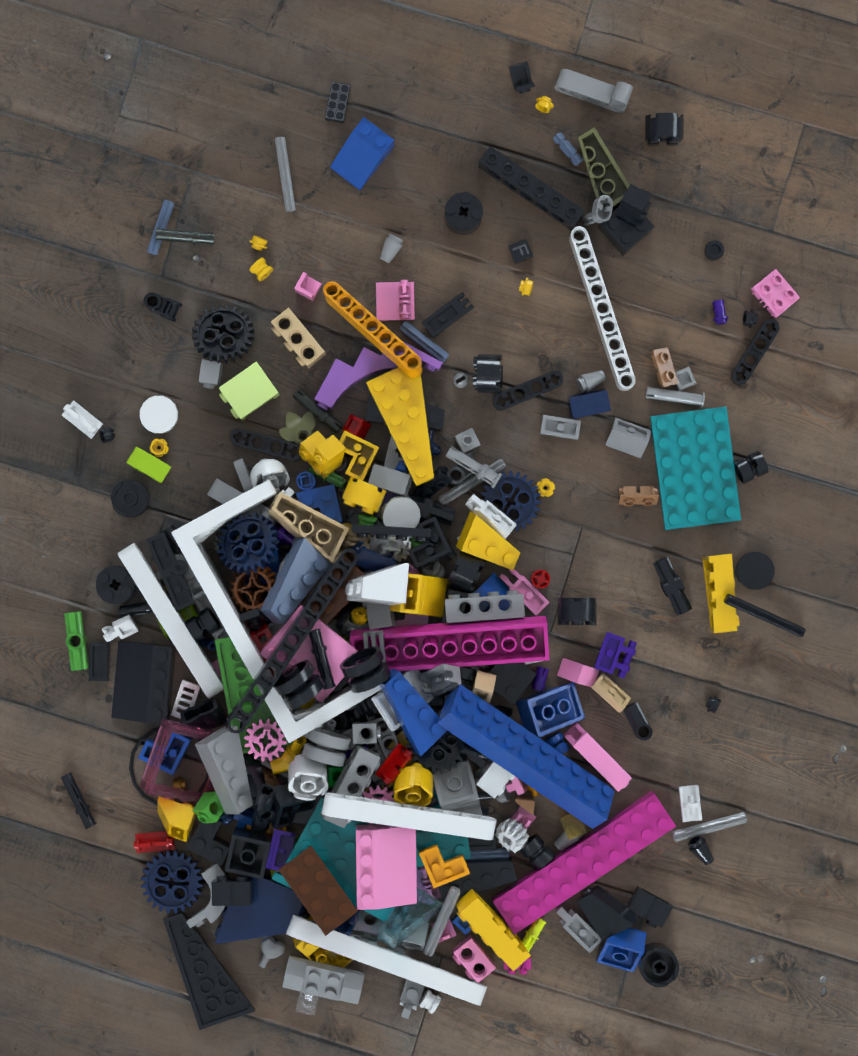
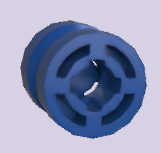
M306 471L301 472L297 476L296 483L301 490L306 491L314 489L317 480L312 473Z
M561 731L544 740V742L562 754L570 749L568 743L564 742V736Z

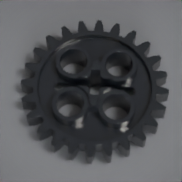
M219 304L217 310L211 306V312L205 309V316L198 315L200 321H194L196 327H192V332L194 333L192 334V340H194V347H197L198 353L203 352V358L209 356L210 362L217 358L218 364L221 362V359H224L227 364L229 358L235 362V356L242 358V352L248 353L247 347H252L251 341H254V328L252 321H249V316H243V310L237 312L236 306L230 310L228 304L225 309H222V306ZM217 321L222 322L221 324H215ZM239 328L238 331H233L232 329ZM208 337H214L212 340H207ZM228 343H229V344H232V345L229 346V347L224 346L225 344H228Z
M448 730L440 737V741L443 746L452 751L451 753L445 751L438 744L436 746L432 745L422 756L411 750L413 753L411 756H415L412 762L419 761L427 770L432 768L433 774H435L436 769H439L440 773L443 774V768L450 772L451 765L457 768L456 761L463 762L460 755H466V753L459 752L457 741L453 745L445 742L447 736L452 735L455 737ZM411 744L406 745L408 749H412ZM442 751L445 757L437 761L434 759V753Z

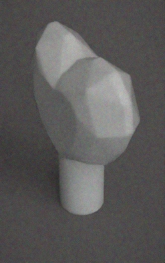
M272 936L264 937L261 941L263 957L258 965L265 968L271 958H276L283 954L285 950L284 943L275 941Z

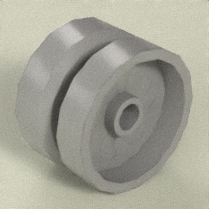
M318 727L308 732L307 738L314 743L304 744L303 756L320 763L343 766L346 755L339 750L348 749L351 738Z

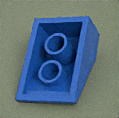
M363 117L350 134L330 168L358 190H361L395 147L394 139Z
M574 682L538 692L516 701L523 727L538 738L585 719Z

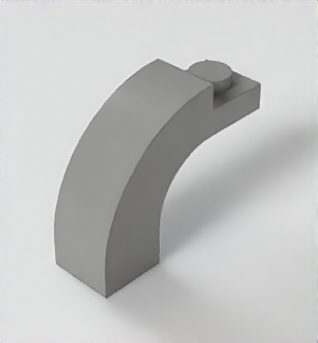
M214 863L201 873L209 885L211 898L207 906L188 918L186 923L190 928L195 925L199 927L207 921L206 917L210 923H213L223 912L225 906H212L211 884L214 879H217V876L226 875L229 879L223 864L220 866Z

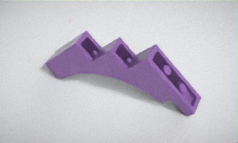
M405 343L421 358V363L425 364L424 368L432 372L435 370L440 371L443 362ZM365 347L353 367L335 359L315 397V401L318 402L317 405L326 411L328 408L333 410L340 398L356 383L371 375L394 370L398 366L385 354L382 353L380 356ZM400 351V352H397L395 355L400 356V355H402L404 352H401V351Z

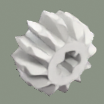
M508 818L503 823L501 822L496 829L495 836L498 838L497 842L501 843L502 848L505 847L508 852L512 850L516 853L521 848H524L528 842L529 835L526 833L527 829L523 828L522 823L519 824L516 819L511 820Z

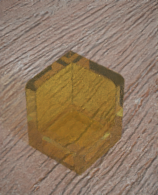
M572 814L559 818L569 840L587 833L582 821Z

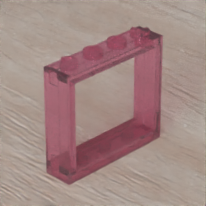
M162 719L140 787L146 791V794H150L153 797L159 794L169 800L179 798L182 802L190 803V801H194L196 804L204 792H214L215 789L209 777L203 793L156 784L155 780L172 733L204 739L215 731Z

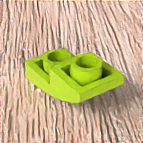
M135 447L126 462L159 483L163 482L171 469V466L138 447Z

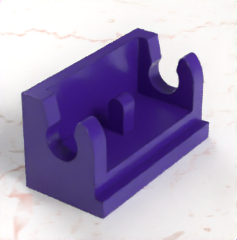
M274 829L265 868L279 871L278 869L286 863L293 849L295 833Z

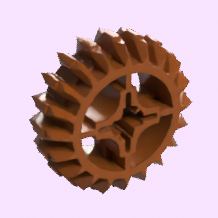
M264 565V569L259 566L257 567V573L251 569L249 575L245 571L242 575H233L236 581L230 582L231 585H234V589L229 591L235 594L231 597V600H237L234 606H241V612H247L256 608L261 610L264 603L263 601L260 604L263 594L269 593L276 581L274 578L277 573H271V567L265 568ZM259 574L265 578L268 586L262 584ZM251 576L248 585L243 587L246 579ZM256 587L263 588V590H258L255 592L249 591V589H253ZM244 593H247L250 596V601H252V604H250L245 599Z

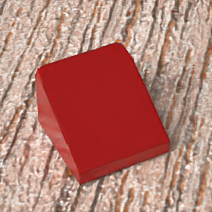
M350 414L342 431L344 432L345 430L364 440L371 424Z

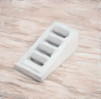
M186 679L182 680L171 716L181 719V713L177 712V709L185 710L188 708L180 705V701L190 704L189 707L195 706L201 690L199 684ZM185 687L195 690L194 694L185 691ZM182 695L190 696L192 700L185 699Z

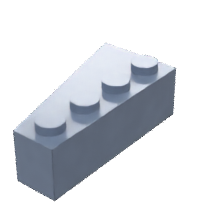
M294 538L290 552L286 554L283 567L281 571H278L275 584L271 587L260 610L273 623L284 624L331 565L305 538Z

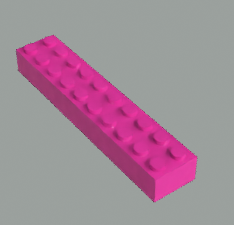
M546 616L397 626L373 630L355 629L351 630L350 645L360 651L364 649V631L383 630L386 663L390 670L395 669L397 671L433 669L441 664L464 667L550 660ZM376 635V646L380 648L379 635ZM368 636L369 647H372L371 636Z
M650 791L581 837L580 841L557 853L543 868L538 871L533 869L518 879V881H515L493 896V903L515 935L675 828L676 825L656 795Z

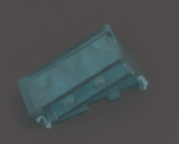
M417 887V903L394 907L379 929L377 939L394 949L438 914L443 903Z

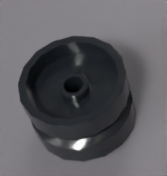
M372 646L357 651L340 664L343 675L349 678L347 683L353 693H361L373 689L390 677L391 671L388 664L382 662L384 656L379 647Z
M303 660L286 670L273 686L279 695H285L283 700L289 709H296L314 698L325 686V682L320 675L313 674L315 668L309 660Z

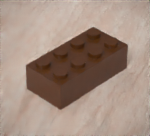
M343 555L344 561L350 563L351 561ZM355 565L319 618L327 626L351 602L347 600V595L345 594L348 580L365 575ZM334 569L332 572L333 577L340 579V572ZM323 575L312 587V589L305 596V598L301 601L300 604L302 606L305 604V602L307 601V599L309 598V596L311 595V593L313 592V590L315 589ZM325 585L321 588L322 594L328 596L330 593L329 588ZM311 602L310 604L311 610L317 612L319 609L316 602Z
M311 845L278 869L325 936L358 912Z

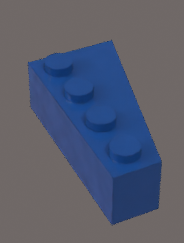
M391 669L390 677L380 684V687L391 705L397 720L401 724L413 752L422 756L447 730L437 724L439 716L400 671Z

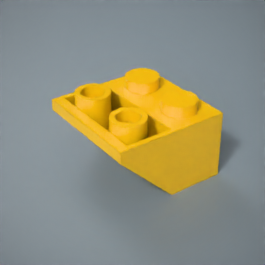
M159 796L157 813L168 836L187 842L195 822L196 814L192 811L194 809L193 806L188 803L181 804L175 802L173 798L164 796V798Z

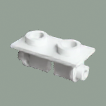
M74 400L70 405L67 404L63 408L62 416L91 439L103 425V423Z

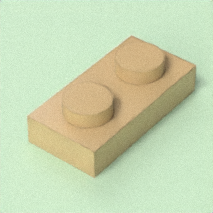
M604 673L600 674L591 686L595 692L619 713L624 710L631 699Z

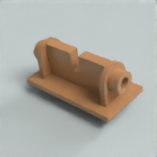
M668 347L653 350L650 357L653 360L655 369H658L656 374L659 386L661 385L663 389L679 384Z
M623 486L618 491L620 496L618 505H657L659 498L658 489L654 488V486H640V493H636V486Z

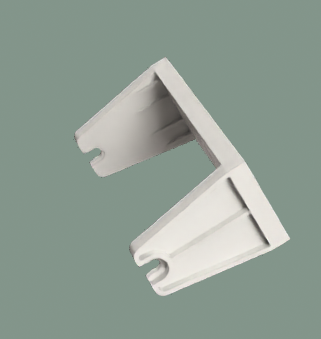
M270 480L171 532L253 679L265 663V660L260 655V651L249 633L251 632L250 628L240 621L239 615L241 613L238 611V607L234 606L235 601L231 600L232 596L202 543L222 525L232 520V518H236L239 514H243L278 494ZM267 668L265 675L267 678L272 679L273 674ZM257 684V687L262 694L263 688L261 685ZM378 685L365 692L353 693L350 687L347 686L330 695L322 703L316 702L307 709L301 707L289 709L283 700L285 695H279L274 687L266 696L265 701L287 741L290 743L380 691L381 687Z

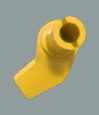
M304 736L299 737V739L297 738L292 744L287 745L282 757L270 761L273 775L288 771L290 763L294 760L295 756L301 754L302 748L307 742Z

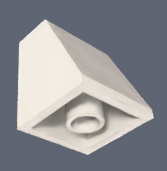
M409 563L389 566L348 580L345 588L347 600L382 605L406 603Z

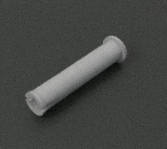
M647 386L645 399L698 405L700 408H703L705 393L695 394Z

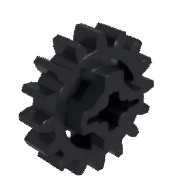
M378 692L361 701L360 705L352 710L356 719L364 715L370 718L379 713L371 700Z

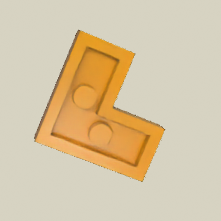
M437 844L419 851L433 888L470 874L463 854L444 861Z

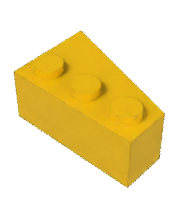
M470 511L456 547L468 554L514 570L520 552L481 518Z

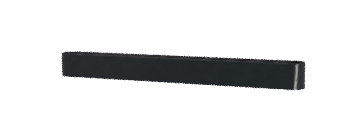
M348 548L336 556L227 717L225 728L228 732L240 733L246 728L356 564L358 555L355 550ZM345 553L351 556L350 563L344 561L343 555ZM334 569L340 572V579L333 577L332 572ZM323 585L327 586L330 590L328 596L323 595L321 592ZM311 602L318 604L319 609L317 612L311 610ZM301 618L307 620L308 625L305 629L299 625ZM290 634L294 635L297 639L295 645L288 643V636ZM279 651L285 654L283 662L278 661L276 658ZM267 668H272L274 671L272 679L267 678L265 675ZM257 684L263 688L260 696L254 693V687ZM246 701L252 706L251 711L245 713L242 709V705ZM234 718L240 722V727L237 730H233L230 725Z

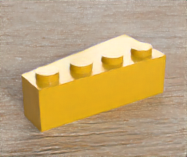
M732 554L702 557L711 633L737 631L739 616L736 615V608L724 603L727 594L735 596Z
M473 889L455 904L458 909L457 915L463 922L467 921L471 930L475 934L478 933L483 942L490 946L494 953L512 971L516 970L531 956L517 934L514 935L507 923Z

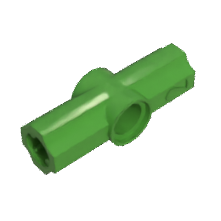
M82 611L64 613L67 633L66 645L69 649L71 671L88 669L87 637L84 633ZM74 636L80 638L79 646L73 644Z

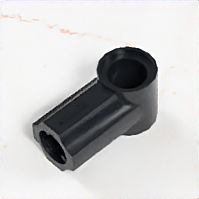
M638 702L627 705L623 711L635 737L643 741L650 739L653 731ZM642 726H646L648 730L645 736H639L638 730Z

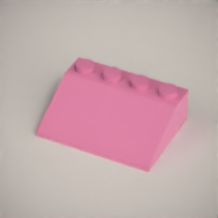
M301 604L265 644L260 653L265 659L269 657L303 607ZM304 618L299 620L301 628L305 629L308 625L307 620ZM318 619L311 630H321L323 643L327 646L326 654L332 676L337 686L344 677L340 664L358 650ZM290 634L288 636V643L295 645L297 639L294 635ZM309 634L283 673L303 660H309L315 668L313 674H319L315 655L311 652L313 648ZM282 651L277 653V660L280 662L285 660V654ZM335 687L326 690L322 689L314 698L322 703Z
M389 825L356 826L357 910L383 909L417 903L416 829Z

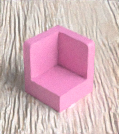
M303 272L294 289L296 293L313 301L322 284Z

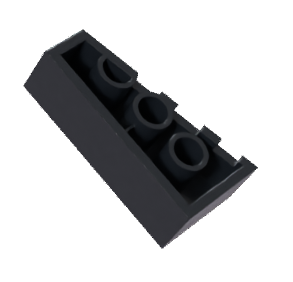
M369 391L366 422L386 425ZM424 402L428 429L443 431L445 410Z
M511 858L468 860L466 863L470 874L439 886V891L444 902L451 886L460 889L458 897L460 898L471 889L477 893L518 880Z

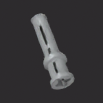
M451 446L445 456L471 471L478 480L482 479L490 484L493 489L502 476L501 473H496L489 469L487 464L482 465L453 446Z

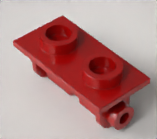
M398 743L375 775L382 778L388 785L393 783L400 773L398 767L404 768L409 760L412 759L411 755L413 753L410 749Z
M166 831L135 834L133 845L136 853L175 850L174 838L168 836Z

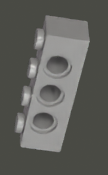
M518 590L507 591V595H499V591L487 592V596H480L479 593H470L467 598H460V594L448 595V599H444L446 623L525 617L524 597L522 593H518ZM502 599H506L509 602V607L506 610H500L498 606ZM482 601H488L490 605L489 610L486 612H482L479 609V604ZM463 602L470 604V610L467 613H462L459 609L460 604Z
M355 744L331 793L362 797L364 789H367L371 783L373 772L380 765L381 757L376 752ZM360 765H365V769L362 772H357V768ZM356 783L354 789L348 790L349 784ZM322 810L320 812L323 819L342 828H345L346 824L351 822L349 819L325 816L322 814Z
M360 910L357 923L351 935L423 951L429 923L421 918H406L403 914H392L386 923L368 912ZM370 919L374 922V924L367 925L365 923V920ZM384 924L392 925L393 929H386ZM409 928L412 933L406 934L402 929Z

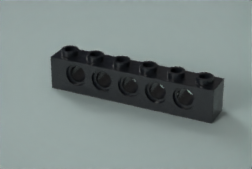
M489 146L479 161L478 168L571 231L583 216L584 209L491 146Z

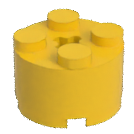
M350 477L342 499H344L343 503L353 508L356 505L363 507L362 511L372 516L374 512L378 513L386 491L382 490L380 493L378 492V487L357 479V482H353L354 477Z
M413 763L411 766L398 769L400 773L394 780V801L424 807L429 805L433 798L432 773L423 768L420 763Z

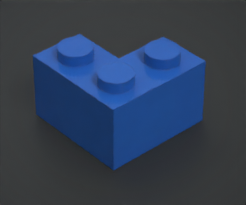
M334 484L296 493L298 501L314 510L320 509L323 515L339 523H344Z
M176 729L172 732L166 746L150 738L145 742L138 758L174 775L193 737Z

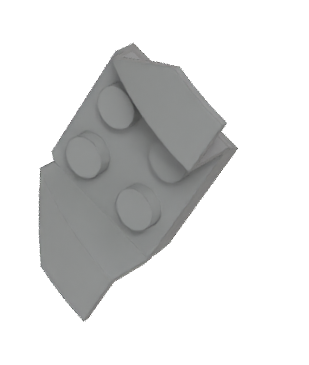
M467 754L460 755L463 762L457 760V768L451 765L450 772L443 768V774L440 773L439 769H436L435 774L432 773L441 809L483 815Z

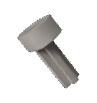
M608 195L596 198L593 203L592 212L581 217V221L584 222L583 225L588 226L595 222L603 223L608 221L612 215V199Z

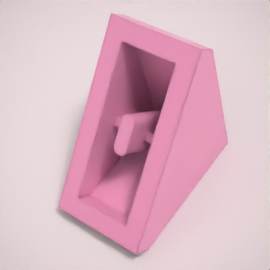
M562 658L557 676L591 687L597 679L599 670Z

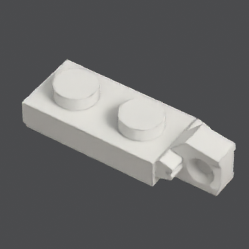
M474 494L465 504L504 539L517 526L515 522L488 500L485 502Z

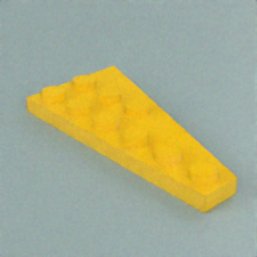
M411 364L409 367L415 368L417 364ZM398 367L366 382L416 487L434 479L421 375L415 378L409 377Z

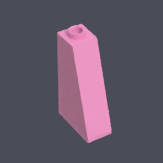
M577 722L573 723L562 734L618 792L629 784L632 777Z

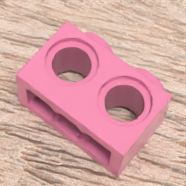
M471 934L453 948L454 960L458 965L463 964L467 969L465 971L467 976L471 980L475 979L477 983L496 969L493 960ZM469 948L472 950V953L469 956H464L461 953L462 950ZM477 963H481L484 965V968L481 971H476L474 966Z

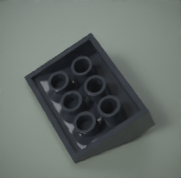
M118 641L111 718L164 725L169 723L176 654L175 646Z

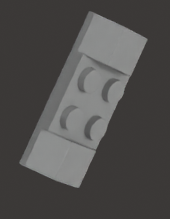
M289 955L282 987L301 991V993L358 1004L365 973Z

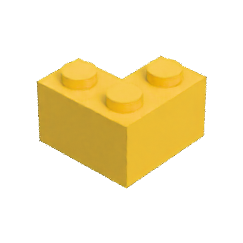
M317 430L300 443L299 455L312 466L316 474H320L325 479L341 466L346 447L334 435L325 439Z
M344 430L340 442L346 447L345 454L353 457L345 474L349 477H354L355 480L365 481L380 448Z

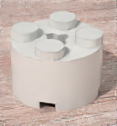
M302 754L295 756L288 767V788L294 794V797L308 801L316 799V796L320 794L323 796L327 792L328 773L326 764L309 759Z

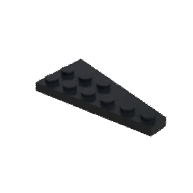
M183 911L165 917L163 921L199 1030L255 1012L254 1006L195 927L190 928L186 923L188 918Z

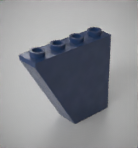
M265 874L263 879L248 876V879H253V903L248 906L230 905L225 907L221 916L224 918L222 924L215 931V936H217L215 943L221 944L286 934L293 914L301 917L305 906L291 888L272 880L271 876Z

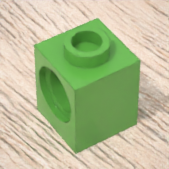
M216 791L204 792L192 811L202 823H216L224 809Z

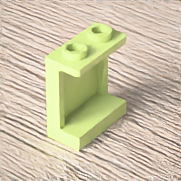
M257 361L219 387L221 391L219 396L225 404L227 402L230 403L232 409H230L231 413L236 419L240 418L242 421L269 400L275 399L280 395Z

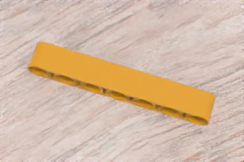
M331 281L324 285L325 299L332 308L409 377L415 378L421 375L423 370L421 358L338 283ZM331 292H337L334 295H329ZM344 304H350L347 307H342ZM359 315L363 316L361 319H356ZM372 327L377 328L374 331H369V329ZM383 340H390L388 343H382ZM397 352H404L400 356L395 355ZM411 364H417L415 368L409 367Z

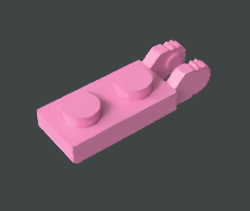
M509 569V572L518 579L514 584L505 575L501 574L499 577L510 587V590H518L519 594H523L524 605L535 616L550 603L515 569Z

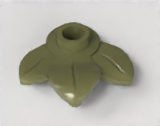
M308 411L301 418L295 413L288 412L285 419L287 427L281 428L279 433L284 440L295 442L300 446V443L304 441L299 438L300 434H305L308 438L312 435V431L315 428L313 414Z

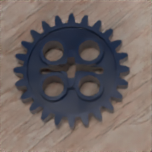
M503 471L494 489L491 488V485L483 486L487 491L480 493V495L485 497L481 500L485 502L488 500L490 503L494 500H500L502 502L500 511L502 512L507 504L505 499H509L515 489L519 487L520 490L513 500L515 505H510L505 513L508 517L510 510L518 512V519L512 521L517 525L515 527L516 532H519V526L526 529L525 523L527 522L531 525L532 521L530 518H537L534 511H540L536 504H540L541 501L536 500V497L541 494L534 492L538 486L531 487L533 480L527 482V475L520 478V472L513 476L512 471H509L508 476H506ZM503 484H510L512 492L509 494L503 493ZM524 493L528 496L526 504L519 502V494Z
M247 512L244 518L239 514V520L232 518L233 524L226 523L228 529H221L224 536H218V539L222 542L217 544V547L220 548L217 553L221 556L220 560L233 572L237 571L242 575L245 571L249 575L252 569L257 573V567L260 566L264 569L265 562L271 564L269 557H276L272 552L279 550L275 545L280 543L276 538L279 536V533L275 530V525L268 518L266 519L264 515L259 516L255 512L251 516Z
M178 849L175 850L174 854L167 850L166 856L163 852H160L159 858L153 856V862H147L149 868L143 869V872L147 874L141 877V880L146 881V883L141 885V888L147 889L143 895H149L150 897L147 899V902L153 900L152 907L154 908L159 905L160 912L166 908L167 914L170 913L171 909L176 914L179 907L182 911H185L186 905L192 907L193 903L191 900L195 902L198 900L195 894L201 895L202 893L199 887H203L204 883L199 882V880L203 879V876L198 874L202 867L196 868L195 866L198 861L192 863V855L186 858L185 851L179 855ZM161 866L168 869L169 873L167 875H163L160 872ZM179 869H185L188 872V876H180ZM171 877L176 882L174 885H171L172 883L169 881ZM156 878H159V879L165 880V881H156ZM187 881V882H189V885H186L185 883H181V882ZM164 886L166 893L160 894L157 887ZM176 889H184L185 896H179Z

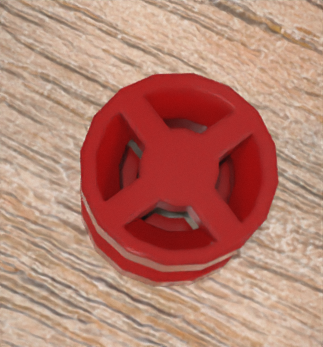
M545 570L534 571L530 578L531 584L539 589L547 587L551 580L550 575Z

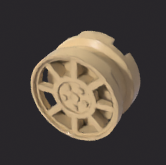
M348 530L345 536L346 539L343 541L344 548L351 549L361 540L364 541L362 546L370 550L368 542L371 539V535H368V538H357V534H353L352 530Z

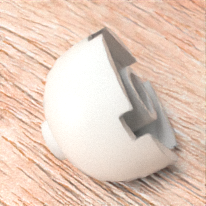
M275 459L260 460L250 473L252 488L270 480L275 490L279 492V487L283 484L286 487L290 481L285 466Z

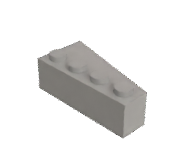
M234 725L231 726V728L233 730H237L238 726ZM224 726L197 742L195 746L225 814L238 815L252 806L253 802L239 733H230Z

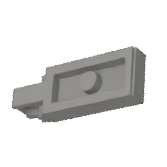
M561 904L555 909L556 913L561 917L559 922L562 924V927L589 953L602 941L597 932L576 911L572 909L567 911Z
M406 979L399 1004L403 1006L401 1017L409 1019L411 1009H417L424 985Z

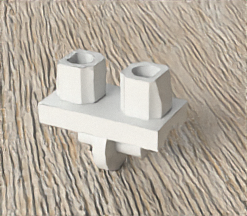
M699 786L678 787L682 822L702 820Z

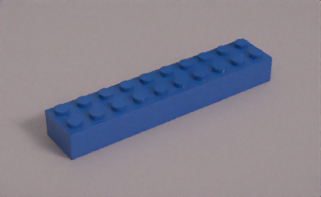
M461 684L447 695L437 724L592 829L608 819L615 791L613 788Z

